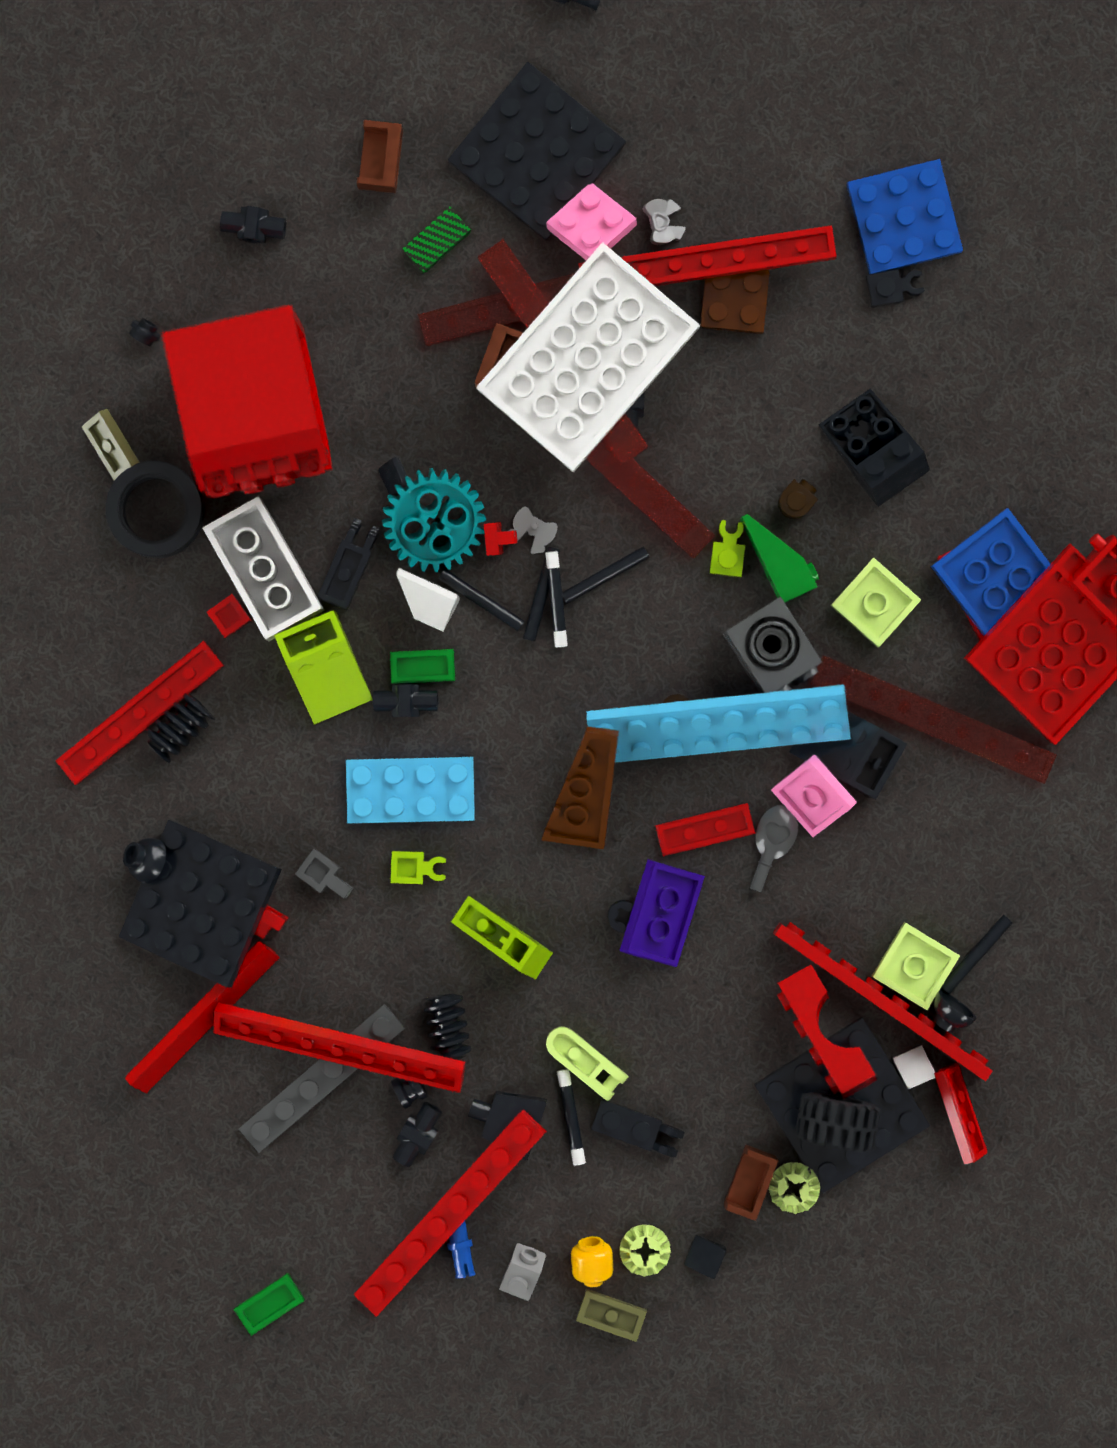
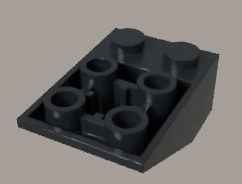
M871 389L819 424V427L859 484L878 507L930 471L925 452Z
M847 711L850 739L792 745L789 751L791 754L804 761L815 754L837 780L870 799L876 800L906 748L907 743Z

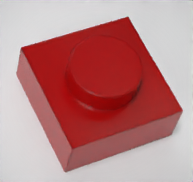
M234 594L229 595L207 611V614L224 638L229 637L251 621V618Z

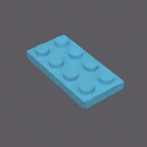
M473 757L346 760L347 823L475 821Z

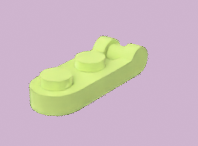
M560 1026L554 1028L549 1033L546 1042L548 1052L605 1100L609 1101L614 1095L613 1090L619 1083L623 1084L629 1077L568 1027ZM604 1069L610 1075L604 1083H601L596 1077Z

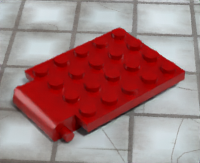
M1098 533L1093 535L1089 543L1094 549L1086 558L1072 544H1069L964 657L990 685L1053 745H1056L1117 679V538L1114 535H1110L1105 539Z

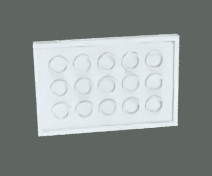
M602 242L478 384L476 389L574 473L695 334L700 325Z

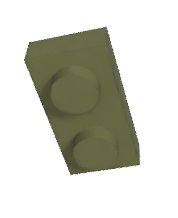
M108 409L99 411L82 426V429L114 481L124 470L140 463Z
M586 1288L576 1321L637 1342L647 1309Z

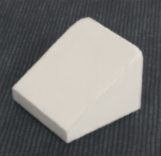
M922 1045L893 1057V1061L907 1089L935 1078V1071Z

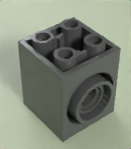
M781 597L722 634L759 693L791 690L789 683L796 678L800 683L819 672L816 666L822 663L821 659ZM765 637H771L776 641L777 650L774 654L767 653L764 650L762 643Z

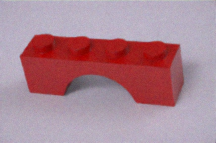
M812 965L779 982L778 985L781 993L777 994V997L785 1011L792 1009L797 1020L792 1023L802 1039L806 1036L809 1038L813 1047L808 1050L816 1065L824 1064L829 1075L824 1078L833 1094L840 1092L843 1099L877 1081L876 1074L860 1047L844 1048L828 1041L819 1029V1015L829 996Z

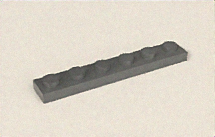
M384 1004L350 1034L389 1043L405 1027ZM319 1059L239 1127L240 1132L260 1153L358 1068Z

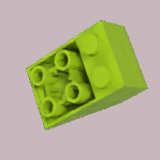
M334 610L274 635L314 725L373 700L338 615Z

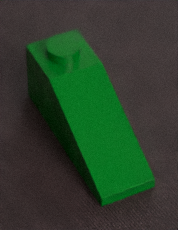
M747 514L741 517L740 521L743 523V527L777 598L781 597L784 603L817 588L815 581L819 580V576L812 563L807 564L801 555Z

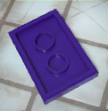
M648 859L619 951L677 967L705 876Z

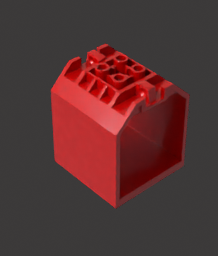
M292 305L162 333L188 456L201 493L205 492L208 498L227 496L235 491L253 494L264 491V485L276 484V487L290 486L295 484L296 478L319 476L325 474V470L327 472L333 470L328 437L304 327Z

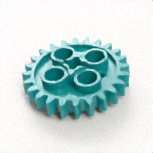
M430 468L428 477L425 478L420 470H418L417 480L414 482L406 476L407 486L405 488L398 484L395 485L398 496H387L393 506L383 507V512L390 516V518L383 519L382 525L391 528L384 532V536L386 539H394L389 544L390 549L394 551L401 548L397 554L399 560L409 556V567L412 568L419 561L422 571L427 569L428 564H432L434 571L438 572L440 563H444L446 568L450 570L451 560L453 559L460 565L463 564L460 555L465 553L472 556L473 553L469 548L470 544L476 546L481 544L475 537V534L485 533L484 528L478 525V523L486 521V517L484 514L477 513L484 508V505L479 501L474 502L479 496L476 490L468 492L471 487L468 480L459 485L460 476L457 473L451 479H448L446 469H443L440 476L436 477L433 468ZM432 493L435 495V500L432 504L424 506L419 503L422 495ZM448 496V500L441 507L443 497ZM452 508H462L463 514L460 518L455 520L448 518V512ZM438 514L440 522H433L430 526L428 518L434 519ZM411 521L419 522L420 528L417 532L410 534L404 531L407 523ZM426 533H428L425 543L423 545H420V540H422L425 537ZM445 535L448 537V542L444 546H433V540L437 536Z

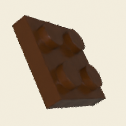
M770 269L705 279L700 328L763 334Z

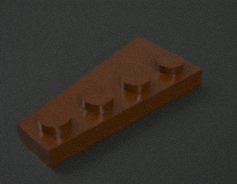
M587 726L543 832L542 841L604 849L619 736L618 730Z

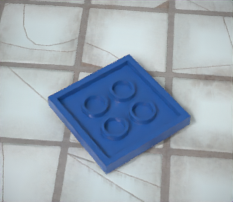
M940 159L847 182L869 274L891 271L963 252Z
M1006 508L930 567L982 635L985 636L1046 570L1050 562L1009 508Z

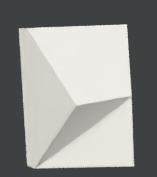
M399 568L397 577L414 619L444 631L458 605L459 596Z

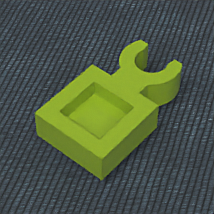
M722 520L719 525V533L723 538V542H713L709 574L742 577L745 545H739L736 542L743 533V523L738 522L736 533L729 534L725 530L726 521Z
M392 851L391 883L423 884V875H429L435 881L445 880L446 875L436 874L433 867L436 863H446V858L437 856L430 861H424V852Z

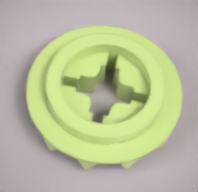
M786 1163L774 1171L768 1190L770 1191L772 1202L780 1207L782 1211L797 1214L808 1211L817 1202L820 1194L818 1177L812 1169H810V1175L809 1167L802 1163ZM788 1179L794 1184L806 1182L799 1190L800 1198L794 1193L783 1195L789 1187Z
M638 1225L631 1228L623 1236L620 1243V1257L622 1263L631 1273L643 1277L658 1274L668 1263L671 1253L670 1243L667 1236L659 1228L652 1225ZM644 1238H647L649 1248L659 1251L649 1254L646 1264H643L640 1253L631 1251L642 1248Z

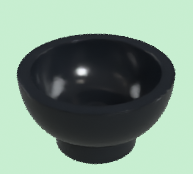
M155 838L142 839L137 843L132 842L126 847L123 854V863L129 868L131 875L136 880L145 884L151 883L159 876L166 859L164 843Z
M939 991L934 1000L936 1013L932 1019L942 1029L953 1033L956 1028H966L977 1019L975 1014L965 1004L947 992Z

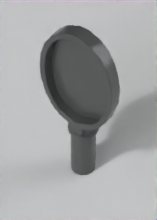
M785 805L771 807L758 822L755 842L761 858L758 861V866L750 888L762 892L773 860L784 856L796 840L798 820Z

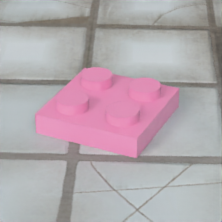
M592 183L571 199L546 224L547 229L587 260L602 242L611 249L637 226L636 217Z
M815 754L771 789L812 837L824 830L857 803Z

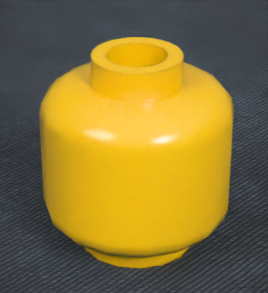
M585 1237L579 1240L578 1244L572 1248V1274L576 1280L584 1283L587 1287H598L612 1276L614 1270L612 1249L602 1238Z

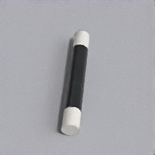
M558 551L545 552L555 647H566L568 644Z
M569 1069L558 1070L557 1076L573 1165H582L586 1161Z

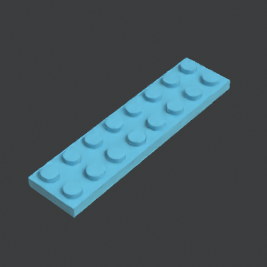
M844 685L587 711V724L589 727L619 731L615 763L850 739Z

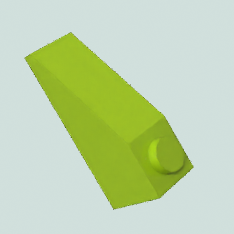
M470 896L467 897L451 923L519 972L534 979L538 977L553 952Z

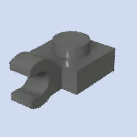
M317 849L311 851L295 873L296 876L320 893L328 886L342 898H347L354 889L335 875L341 867Z

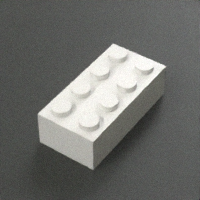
M259 496L203 527L205 534L265 640L271 641L275 638V634L297 626L324 611L284 537Z

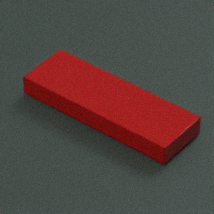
M748 803L655 825L662 856L755 834Z
M952 1063L941 1068L934 1075L965 1165L976 1162L986 1155L988 1151L959 1064Z

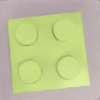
M872 558L830 606L879 648L921 599L880 562Z
M904 922L871 977L928 1010L960 955Z

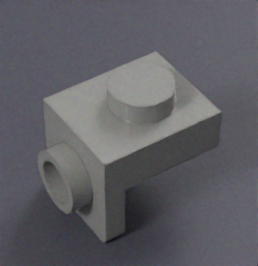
M517 1243L499 1290L529 1301L541 1274L546 1254L532 1247Z

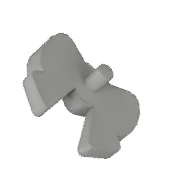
M654 199L643 206V211L649 217L652 234L650 242L652 244L665 245L672 240L678 241L685 231L684 226H668L670 223L668 215L681 209L671 199L668 201Z
M523 507L514 517V529L509 531L517 530V541L526 532L530 536H535L531 554L544 552V545H548L553 541L558 526L554 522L545 523L533 516L528 507Z

